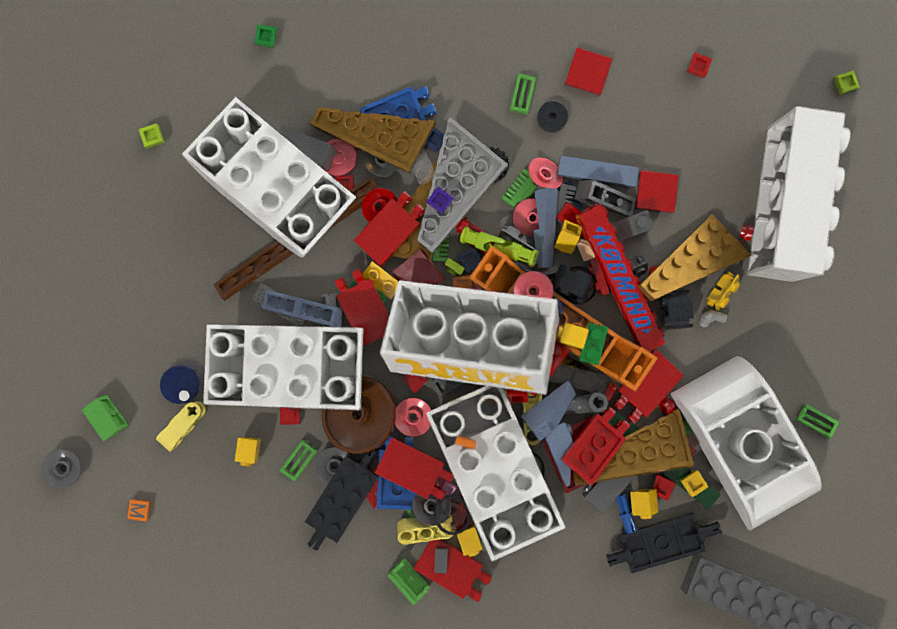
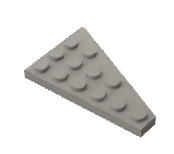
M451 117L448 119L428 199L436 188L440 187L452 196L454 200L443 215L426 204L421 230L417 239L431 253H434L508 166L506 162Z

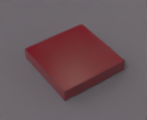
M422 249L391 272L398 282L406 281L439 285L445 280L444 276Z

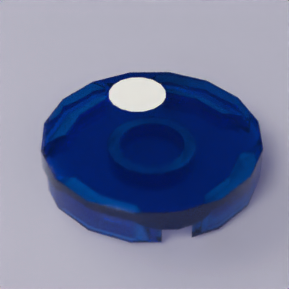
M187 366L169 368L164 372L160 380L161 393L171 403L183 404L195 398L199 391V379L194 370Z

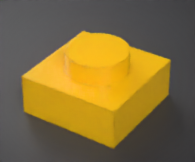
M694 470L680 479L691 497L696 496L709 487L698 470Z

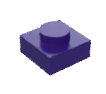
M437 187L426 203L443 215L454 198L440 187Z

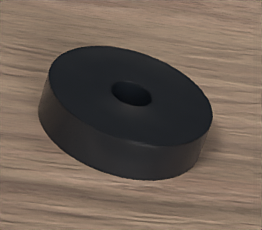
M549 101L543 104L537 114L539 126L549 133H555L563 129L568 120L566 108L556 101ZM549 115H555L556 119H550Z

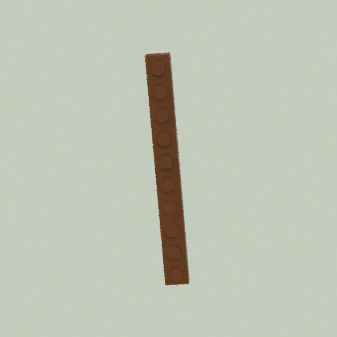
M371 176L349 191L356 199L330 228L361 208L365 195L371 190L379 188ZM276 241L213 285L220 297L226 301L294 253Z

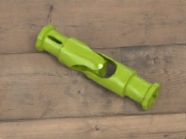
M469 227L463 229L460 237L461 243L475 245V248L484 251L490 249L492 246L490 242H495L493 247L508 256L510 260L528 263L531 267L535 265L538 257V250L532 251L523 248V245L505 241L502 238L484 232L472 231Z

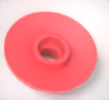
M541 157L535 158L530 162L528 166L529 175L538 186L558 189L561 186L563 176L557 175L558 167L556 164Z
M533 198L521 201L513 212L515 228L521 234L530 237L534 236L533 230L540 229L536 199ZM531 214L536 216L535 221L531 222L529 220Z
M531 271L517 279L514 285V295L552 299L553 286L546 275ZM530 288H534L536 290L535 295H531L529 293Z
M408 398L402 401L396 408L395 425L402 434L410 437L424 434L431 426L426 415L427 412L431 411L429 405L418 398ZM415 413L417 419L411 420L410 414Z

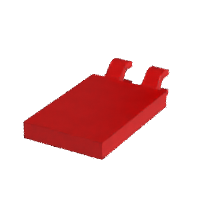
M405 191L399 196L397 202L392 198L353 240L381 267L419 228L420 224L417 220L425 214V210L419 204L414 207L411 214L404 210V207L412 200Z
M361 269L352 272L358 285L349 289L343 277L334 282L341 292L336 297L351 327L363 328V346H366L385 336L390 315L372 279L365 280Z
M657 349L651 352V354L657 357V360L637 390L633 391L623 384L617 390L620 396L612 405L617 410H621L628 401L635 408L626 417L630 423H636L641 415L644 418L648 417L684 376Z
M611 407L606 408L600 415H593L560 459L588 485H593L626 440L622 435L629 428L630 424L626 420H619L613 428L608 423L616 413Z
M393 437L375 471V474L426 499L431 494L443 500L446 491L435 487L434 484L438 476L449 482L454 477L452 472L443 469L444 462Z
M443 539L429 541L414 566V570L460 598L464 599L467 594L476 602H479L482 592L472 587L474 580L478 578L486 585H489L492 580L490 574L481 570L483 567L481 562L468 555L464 556L461 550ZM436 547L448 548L447 573H434Z

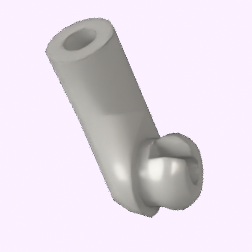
M708 310L701 314L698 323L701 327H708L709 323L713 321L725 323L727 314Z

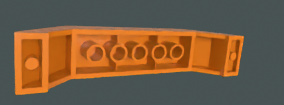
M491 246L469 279L483 291L514 294V285L517 279L526 272L511 261L508 256ZM530 288L529 293L531 295H535L536 290L534 288ZM553 291L552 299L559 300L563 306L562 314L559 316L558 329L559 326L563 327L564 323L586 329L589 322L604 326ZM608 328L599 365L587 364L636 391L657 360V357ZM565 345L570 349L571 353L578 358L580 357L581 349Z

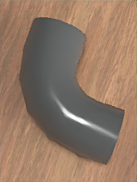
M602 393L575 395L563 416L602 412L608 406L607 397Z

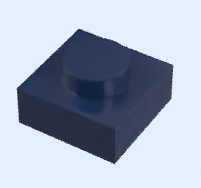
M434 127L425 146L437 154L442 147L445 134Z
M474 247L457 256L466 273L476 269L482 260Z

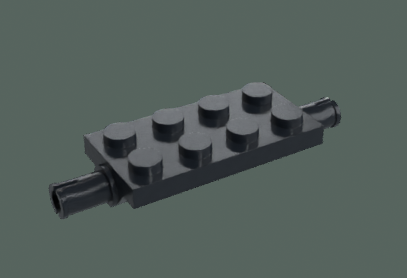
M375 449L372 453H364L360 460H354L348 455L345 456L305 520V523L316 530L307 543L310 548L315 543L312 549L317 551L325 537L336 543L339 542L379 478L371 470L370 466L379 453L378 450Z
M693 512L639 528L636 532L632 530L633 533L619 534L623 548L621 551L606 554L609 567L626 562L630 572L636 573L705 552L704 540H706V537L721 534L722 529H719L721 526L718 521L701 526L698 524Z

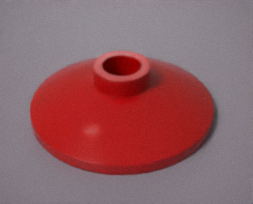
M376 188L368 192L361 204L363 217L370 223L392 198L397 202L395 194L386 188ZM377 202H380L379 207H375Z

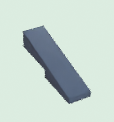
M560 156L557 175L583 181L595 180L615 186L633 188L637 183L639 167Z
M547 187L534 191L540 229L533 230L535 247L538 250V268L543 269L553 267L558 189Z
M269 290L265 292L261 307L265 310L339 328L343 309Z

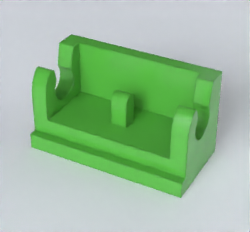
M108 395L96 398L82 409V412L103 441L116 436L129 426Z
M405 557L388 572L387 576L413 605L430 588V585L414 570V567Z

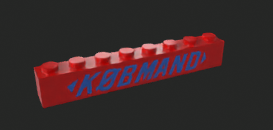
M594 204L575 214L636 345L650 352L665 344L663 339L665 334L655 322L657 317L654 311L648 307L649 300L647 296L638 288L641 282L636 275L634 276L631 270L633 265L628 258L626 259L623 253L625 248L615 236L617 231L614 225L610 224L607 219L609 216L607 209L601 206V204Z

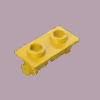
M372 261L363 273L366 280L371 278L375 287L389 299H392L396 294L398 281Z
M731 272L724 273L717 283V286L722 288V290L720 291L714 287L706 298V303L711 307L715 305L716 311H719L721 307L725 308L730 300L728 297L732 292L735 293L741 284L739 283V275L733 278L734 274Z

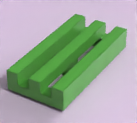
M518 73L510 112L515 111L519 114L524 113V115H528L536 77ZM520 79H524L518 107H515ZM529 80L531 81V85L529 89L525 109H523V99L525 95L527 82Z
M803 403L801 406L803 408L799 410V415L795 418V421L831 439L840 422ZM809 410L810 412L833 423L832 427L816 419L815 417L807 414L806 411ZM803 417H806L807 419L830 430L829 433L803 420Z
M302 439L279 471L295 482L315 456L318 449ZM305 446L306 448L301 453L296 462L293 464V466L290 468V470L286 471L285 469L288 467L290 462L299 452L301 447ZM309 450L312 451L295 476H293V471Z

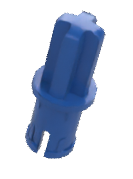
M625 493L619 494L616 501L625 533H633L632 530L636 532L638 529L627 495Z

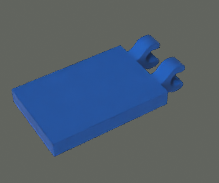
M411 86L360 108L361 113L383 114L406 119L416 118L426 121L425 117L437 114L434 104H430L422 109L419 105L418 100L430 97L426 86L416 91Z
M389 436V438L386 440L385 449H380L379 463L384 455V452L391 438H394V436ZM406 436L405 444L413 447V437ZM379 476L377 509L412 510V503L416 493Z

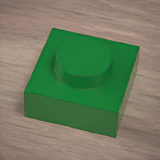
M257 24L255 45L274 48L277 28Z

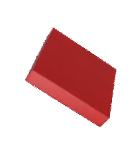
M576 47L565 85L600 96L612 58Z
M641 170L639 172L635 209L674 213L679 175Z

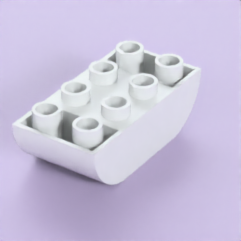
M236 97L182 153L189 164L217 191L278 242L302 258L356 199L351 192Z
M207 325L204 404L360 410L363 328Z
M736 356L670 393L748 530L758 527L821 490V479L817 468L778 399L761 374L744 358Z
M485 386L426 413L492 561L565 528L503 388ZM486 399H494L496 401L495 406L490 408ZM460 435L476 440L475 450L456 445V436Z

